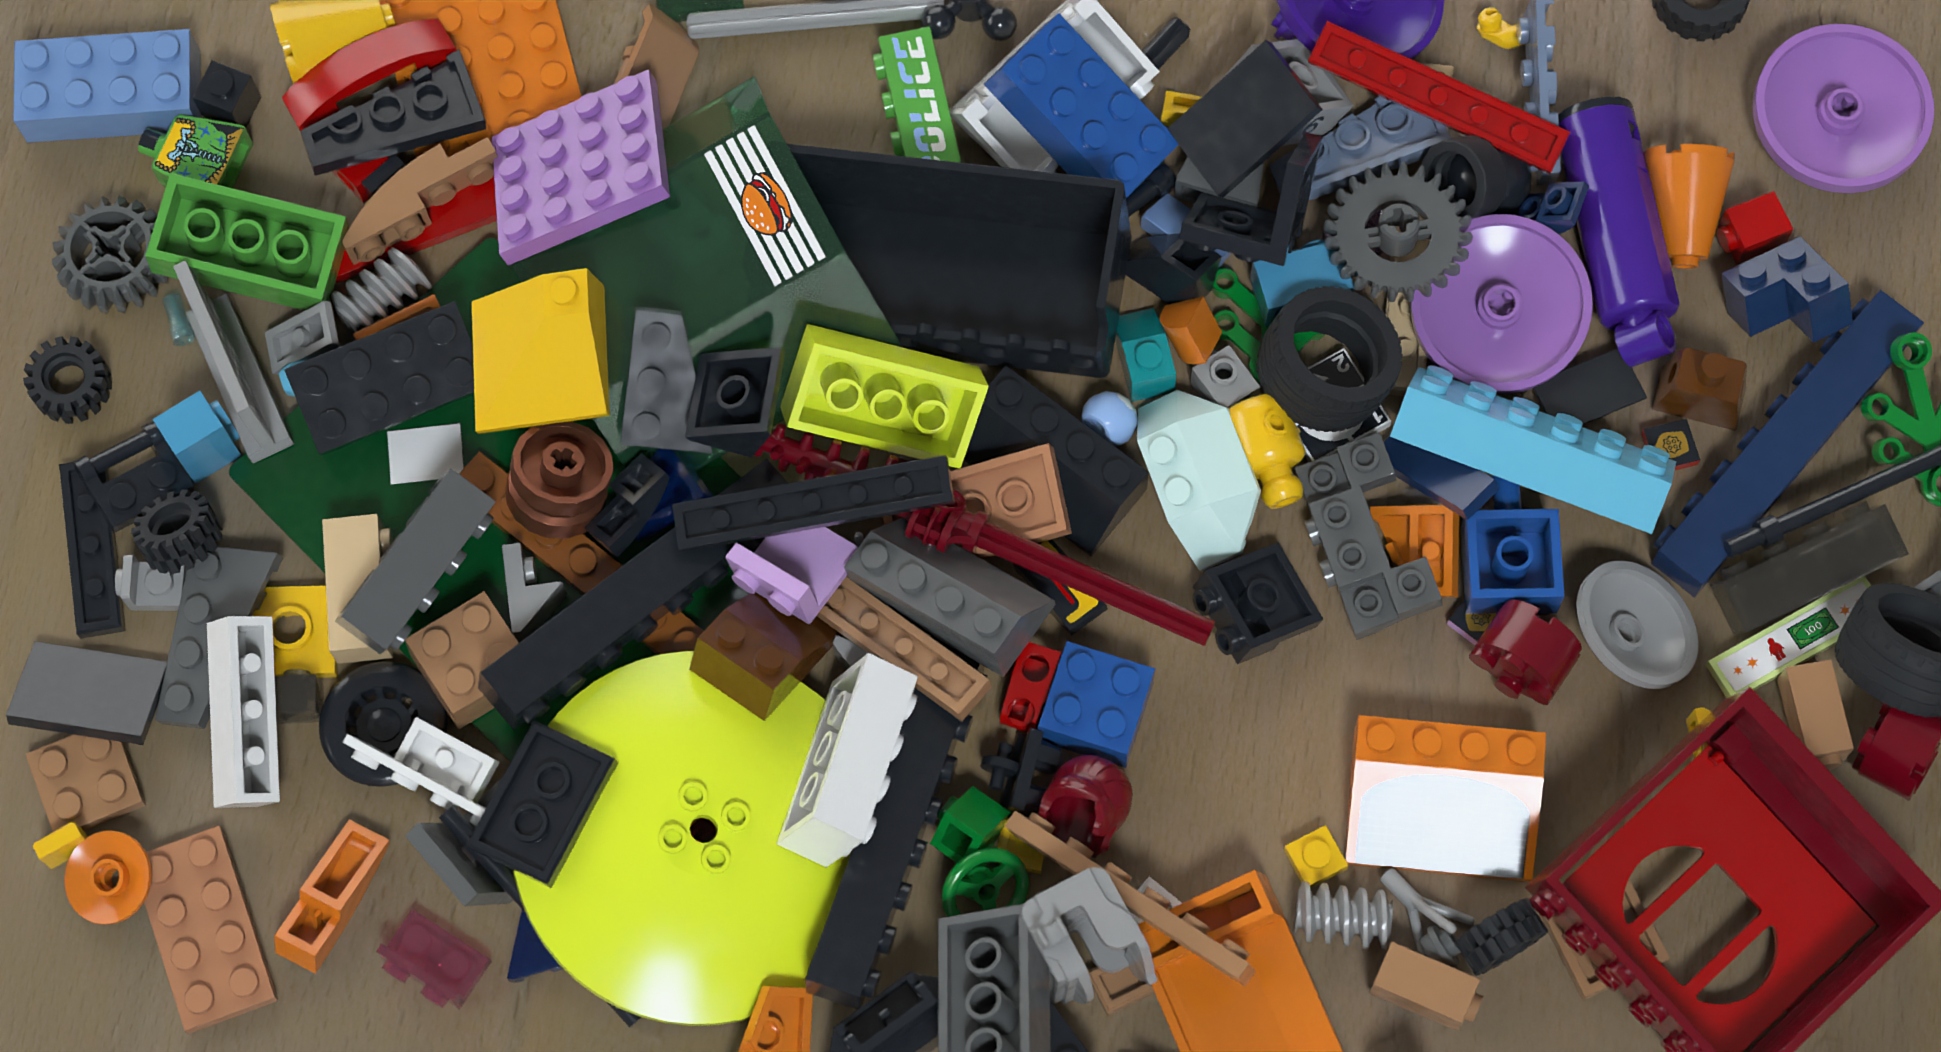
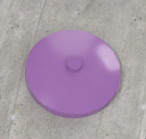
M1829 24L1802 31L1792 36L1774 51L1763 67L1756 84L1753 97V118L1763 147L1776 164L1786 173L1802 183L1820 190L1836 193H1859L1877 189L1896 180L1918 159L1932 130L1934 99L1929 81L1916 59L1899 43L1870 28L1850 24Z
M1495 214L1474 218L1471 221V225L1466 230L1461 231L1464 233L1471 232L1473 239L1469 245L1461 247L1469 251L1468 259L1463 262H1455L1460 265V274L1457 276L1444 274L1448 279V284L1445 288H1439L1432 283V295L1430 297H1425L1419 290H1415L1414 300L1410 302L1413 329L1428 359L1434 366L1451 372L1454 375L1453 380L1470 385L1472 381L1484 383L1493 387L1497 391L1496 394H1513L1531 390L1563 371L1581 348L1588 333L1592 317L1593 305L1590 281L1585 267L1574 249L1549 227L1529 218L1516 215Z

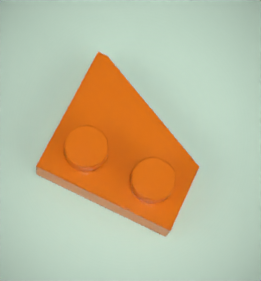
M1443 505L1370 506L1373 521L1378 522L1388 543L1385 547L1392 562L1400 566L1427 557L1441 598H1458L1459 515Z

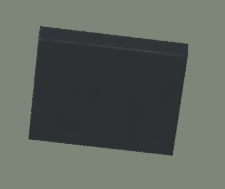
M782 347L700 354L685 437L692 442L752 458L771 436L785 350Z

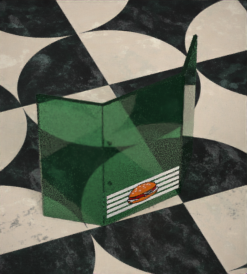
M755 76L662 130L670 191L669 198L512 264L521 282L542 274L587 268L604 285L610 416L593 418V420L625 468L642 453L670 477L667 487L725 455L728 451L711 447L712 453L621 444L620 438L635 306L682 311L695 376L697 374L699 357L702 353L782 347L785 350V357L773 426L784 421L780 406L807 324L903 347L847 255L783 138Z

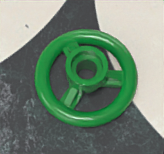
M995 847L980 849L962 858L949 872L943 885L941 900L946 917L962 915L956 905V895L966 896L968 899L975 900L981 906V911L997 909L995 900L999 896L1000 887L1013 874L1015 877V890L1006 907L1024 904L1029 892V875L1022 860L1006 849ZM986 862H1000L1001 864L991 869Z

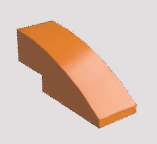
M350 819L300 888L299 901L274 935L276 954L315 974L317 973L363 898L386 853L389 839Z

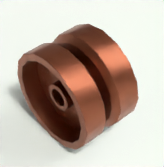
M572 421L532 426L519 437L514 448L510 464L511 470L506 483V504L518 523L529 532L540 536L568 539L586 533L585 527L605 507L607 490L613 474L612 454L605 441L590 428Z

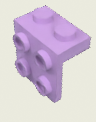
M821 527L766 537L754 553L736 543L725 557L734 573L732 579L739 587L748 593L754 594L756 592L768 599L770 604L787 616L793 614L810 625L846 578L847 573L844 566L858 547L828 528Z

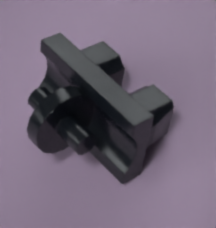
M1029 728L1027 734H1017L1015 736L1013 746L1000 742L996 756L985 755L982 757L980 767L992 773L988 787L998 791L1002 790L999 804L1011 812L1009 817L1012 816L1014 811L1031 815L1033 812L1038 815L1040 803L1046 789L1031 784L1034 770L1050 775L1058 767L1062 750L1042 740L1043 731Z

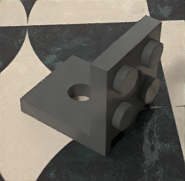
M502 778L478 801V804L485 808L488 806ZM468 811L463 817L469 822L473 813ZM469 822L470 825L475 829L476 825ZM417 823L405 835L464 906L510 904L513 901L477 860L473 863L461 850L464 845L444 823Z

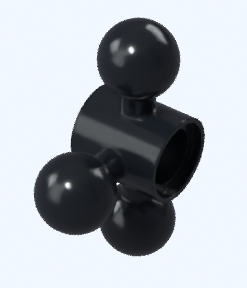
M951 0L946 6H930L921 17V27L930 26L932 39L936 40L944 39L953 32L956 24L955 17L965 22H976L983 18L982 26L985 34L995 41L1009 39L1017 28L1015 14L1007 7H993L990 4V0Z

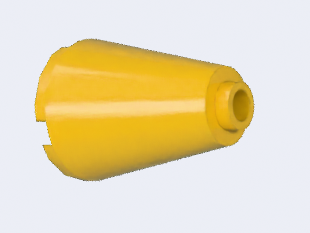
M291 0L270 4L277 35L286 57L285 61L293 84L318 63L345 46L375 32L396 26L390 4L380 5L379 0Z

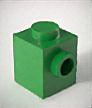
M972 786L959 799L952 796L943 806L938 818L940 823L930 844L958 863L972 852L984 848H992L1011 812Z

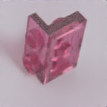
M413 909L387 947L380 944L376 950L377 954L385 961L381 967L385 972L404 984L410 977L424 987L420 994L441 1008H444L447 1002L460 1009L492 963L489 958Z

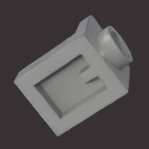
M124 555L123 568L117 569L115 574L116 594L121 597L131 611H178L187 568L185 565L181 566L180 573L173 574L170 568L166 574L159 573L158 569L153 570L150 568L147 562H139L134 555Z

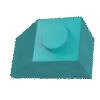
M1154 308L1119 315L1115 341L1131 402L1162 396L1175 391L1176 371L1165 330Z

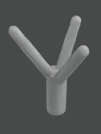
M1394 868L1389 869L1380 879L1388 890L1407 908L1417 952L1427 956L1420 942V938L1424 935L1418 910L1449 933H1454L1456 926L1445 917L1467 925H1473L1475 922L1474 917L1422 897Z

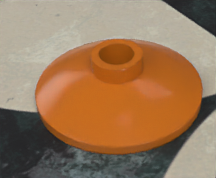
M101 831L85 838V841L78 844L66 865L64 885L71 906L81 917L93 923L110 925L130 918L140 909L150 890L152 870L145 849L136 839L118 831ZM118 871L119 881L116 887H114L112 876Z

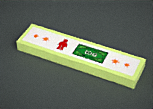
M1862 574L1709 660L1706 667L1726 698L1748 687L1755 691L1778 678L1786 667L1801 665L1836 645L1840 631L1851 610L1863 592L1871 586Z

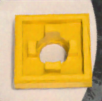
M326 586L265 587L264 591L267 592V595L260 609H255L252 616H272L275 679L338 677V663L329 651ZM294 615L303 617L306 629L300 640L291 644L281 643L274 637L275 623L279 618Z

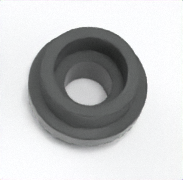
M1435 924L1428 927V933L1420 938L1421 945L1427 956L1452 968L1458 966L1460 962L1457 954L1460 953V950L1455 944L1457 940L1455 935L1445 929L1441 930Z

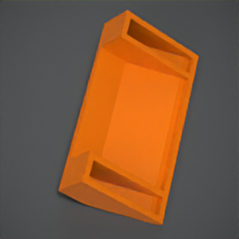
M1252 870L1168 910L1181 919L1186 912L1196 917L1210 928L1207 936L1222 945L1227 938L1250 954L1246 961L1256 971L1246 987L1145 921L1137 924L1148 943L1153 959L1154 973L1158 980L1151 985L1180 1052H1344L1267 875L1257 870Z

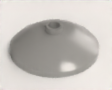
M1629 561L1607 562L1588 574L1578 591L1577 615L1585 641L1597 659L1616 676L1643 688H1666L1683 679L1695 664L1698 654V634L1690 610L1678 592L1656 572Z

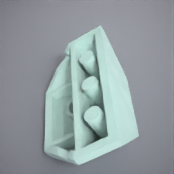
M1175 390L1138 408L1137 442L1167 521L1199 571L1204 572L1242 554L1246 544L1245 538L1254 517L1261 489L1242 447L1229 409L1179 390Z

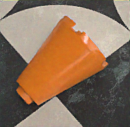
M1680 144V149L1674 150L1671 153H1666V145L1648 148L1644 151L1669 260L1672 261L1671 267L1678 269L1698 268L1699 261L1707 260L1710 254L1735 163V153H1728V149L1724 147L1706 144Z

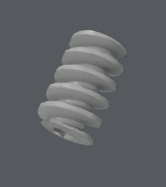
M395 248L390 249L388 256L391 265L379 258L373 262L377 276L364 269L359 273L363 286L352 280L345 283L349 297L338 291L331 294L336 313L352 334L359 331L361 326L365 328L374 324L373 317L375 315L382 319L390 316L387 308L390 304L399 310L404 309L401 297L403 294L417 300L419 298L415 286L417 283H420L429 290L432 289L429 280L407 254H403Z
M1303 881L1297 892L1293 937L1300 927L1304 930L1306 942H1312L1317 930H1322L1325 944H1331L1336 932H1341L1344 946L1349 947L1354 935L1360 934L1363 948L1368 949L1373 937L1378 936L1382 950L1387 951L1391 935L1393 900L1388 904L1385 891L1378 889L1372 901L1369 902L1367 891L1363 887H1359L1353 900H1350L1348 889L1345 885H1340L1334 898H1331L1327 883H1321L1315 896H1312L1309 882Z

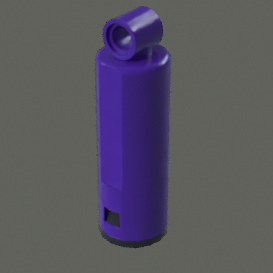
M1600 97L1574 104L1558 115L1559 127L1570 131V135L1561 152L1567 182L1585 181L1589 185L1576 222L1599 322L1606 329L1615 331L1616 344L1625 363L1629 367H1635L1675 352L1676 338L1669 318L1676 314L1680 305L1633 104L1630 100L1622 97Z

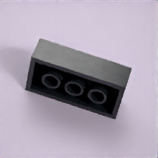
M455 301L284 369L320 455H325L474 395L473 344Z

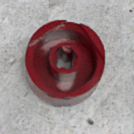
M1507 600L1469 654V658L1474 664L1487 670L1497 679L1494 685L1504 695L1512 699H1518L1520 694L1542 705H1548L1577 663L1581 655L1579 653L1582 650V645L1575 634L1555 617L1548 624L1535 616L1540 608L1520 600Z
M1883 703L1879 711L1880 717L1875 727H1869L1857 749L1859 753L1852 765V769L1858 771V775L1910 801L1938 754L1941 744L1939 743L1941 740V717L1916 716Z

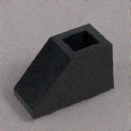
M1180 233L1141 238L1129 251L1126 276L1168 304L1202 296L1205 298L1212 291L1222 256L1214 250H1200L1193 247L1191 242L1180 240Z

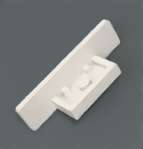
M417 717L395 757L348 734L343 743L355 749L351 756L353 759L374 770L377 769L380 763L394 770L390 779L412 791H416L420 784L434 792L430 801L447 810L452 805L456 809L460 806L473 813L469 822L477 826L486 809L478 804V801L499 765V761Z

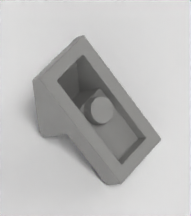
M322 301L265 332L272 374L279 375V372L289 363L302 359H311L340 347L330 301Z
M521 543L502 545L511 631L518 643H520L543 626L563 602L567 592L563 582L537 584L534 557H526Z

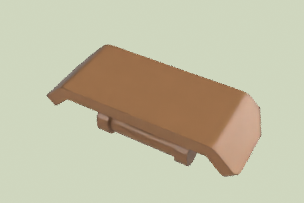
M648 4L642 11L645 23L635 46L626 47L622 56L624 61L614 84L625 77L634 76L648 69L657 81L664 139L698 57L699 47L697 42L689 37L688 32L680 24L654 5Z

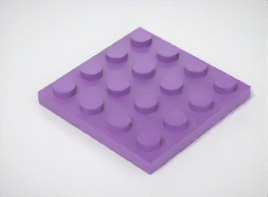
M649 69L634 76L625 77L616 84L595 93H588L572 103L555 110L546 111L537 118L516 127H509L500 134L491 137L492 145L498 156L493 160L499 254L507 265H511L670 197L657 81Z

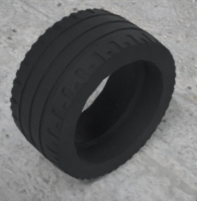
M1333 286L1308 289L1289 301L1266 330L1258 349L1256 361L1260 385L1263 387L1264 393L1273 397L1277 404L1287 413L1288 417L1302 427L1305 426L1310 430L1314 429L1319 432H1340L1345 429H1351L1362 423L1377 410L1396 383L1403 358L1398 332H1396L1394 325H1392L1389 317L1387 318L1384 311H1381L1371 300L1366 299L1365 296H1361L1357 292ZM1309 331L1329 335L1346 345L1358 359L1364 375V386L1352 388L1336 386L1312 374L1298 355L1294 344V334Z
M1879 583L1878 585L1870 586L1857 600L1840 631L1835 646V657L1839 666L1859 688L1882 703L1916 716L1941 717V598L1924 590L1902 584Z

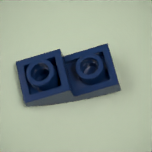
M1585 181L1549 183L1546 193L1529 194L1528 198L1520 206L1517 216L1537 221L1549 227L1557 234H1562L1575 226L1589 185Z

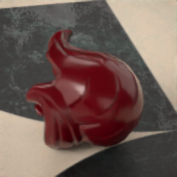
M1097 755L1075 757L1062 765L1052 778V782L1042 797L1038 815L1043 819L1047 817V821L1055 827L1052 832L1053 836L1064 843L1070 837L1074 838L1094 853L1091 857L1096 858L1099 854L1109 851L1111 838L1124 824L1130 814L1133 798L1130 780L1120 767L1106 758Z

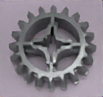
M120 195L114 205H111L108 198L102 196L100 207L95 209L90 203L84 202L86 213L79 216L70 212L69 219L73 225L71 227L59 226L58 232L64 240L52 242L53 250L58 255L52 259L53 267L59 272L57 274L58 282L62 287L67 288L66 292L72 300L77 301L81 299L82 305L89 310L97 304L99 310L107 314L112 305L115 304L117 310L125 314L127 302L133 301L137 307L142 308V295L147 293L149 296L157 297V290L154 287L155 282L168 283L167 276L151 273L145 257L158 214L152 209L146 211L143 203L135 200L129 206L127 199ZM146 240L143 258L136 267L134 259L141 251L140 245ZM89 243H91L92 251L85 259L87 264L81 268L84 251ZM103 247L106 248L111 254L115 253L118 256L120 255L124 262H121L116 256L112 257L110 254H106ZM117 277L121 278V279H118V280L110 281V280L113 279V278H117Z

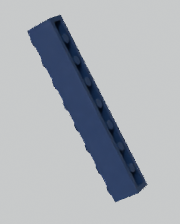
M1882 290L1870 302L1862 298L1852 310L1853 324L1843 334L1837 331L1828 337L1819 350L1824 354L1823 358L1816 366L1810 362L1806 363L1792 381L1797 386L1794 392L1788 398L1783 394L1776 398L1764 414L1770 419L1761 430L1753 426L1737 446L1742 453L1733 463L1725 459L1709 478L1714 484L1705 496L1698 491L1681 511L1686 516L1685 520L1677 529L1671 524L1668 525L1653 544L1658 549V552L1651 564L1694 598L1729 558L1724 549L1723 542L1752 529L1753 523L1764 517L1893 364L1890 355L1893 341L1900 335L1913 332L1918 333L1924 324L1922 320ZM1905 344L1903 346L1902 352L1906 349L1908 345Z

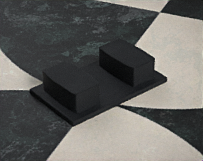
M1618 348L1565 369L1552 379L1533 388L1546 414L1556 417L1557 413L1567 414L1581 420L1583 425L1647 399L1633 368L1625 363Z

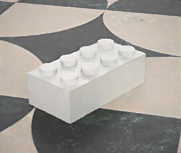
M867 653L831 683L777 845L824 867H828L842 856L847 857L852 849L859 844L868 842L877 822V819L872 816L876 803L881 801L889 787L890 777L886 775L889 763L896 758L903 744L904 737L899 734L903 721L908 719L917 701V696L913 694V690L918 676Z

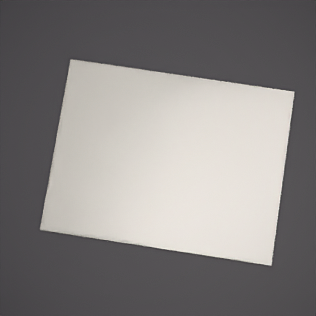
M460 423L387 431L391 484L440 479L450 468L458 474L463 470Z

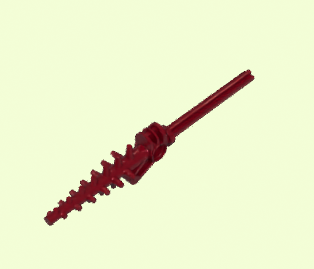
M778 423L775 429L772 430L771 436L754 454L760 457L766 451L770 453L771 459H779V471L786 472L790 464L796 466L798 474L805 472L804 480H809L817 477L821 478L869 469L867 466L870 449L862 447L855 460L851 462L840 457L842 445L840 440L834 439L829 449L823 451L812 446L813 433L805 432L802 439L797 441L785 436L786 426ZM890 455L884 466L909 461L898 458L895 455ZM953 489L955 504L896 514L908 521L905 537L913 539L917 536L922 540L921 544L937 546L936 550L945 553L949 546L954 543L963 544L962 548L972 553L979 547L1202 646L1206 645L1214 628L1215 621L989 523L990 515L978 511L976 514L968 511L964 496L955 489Z

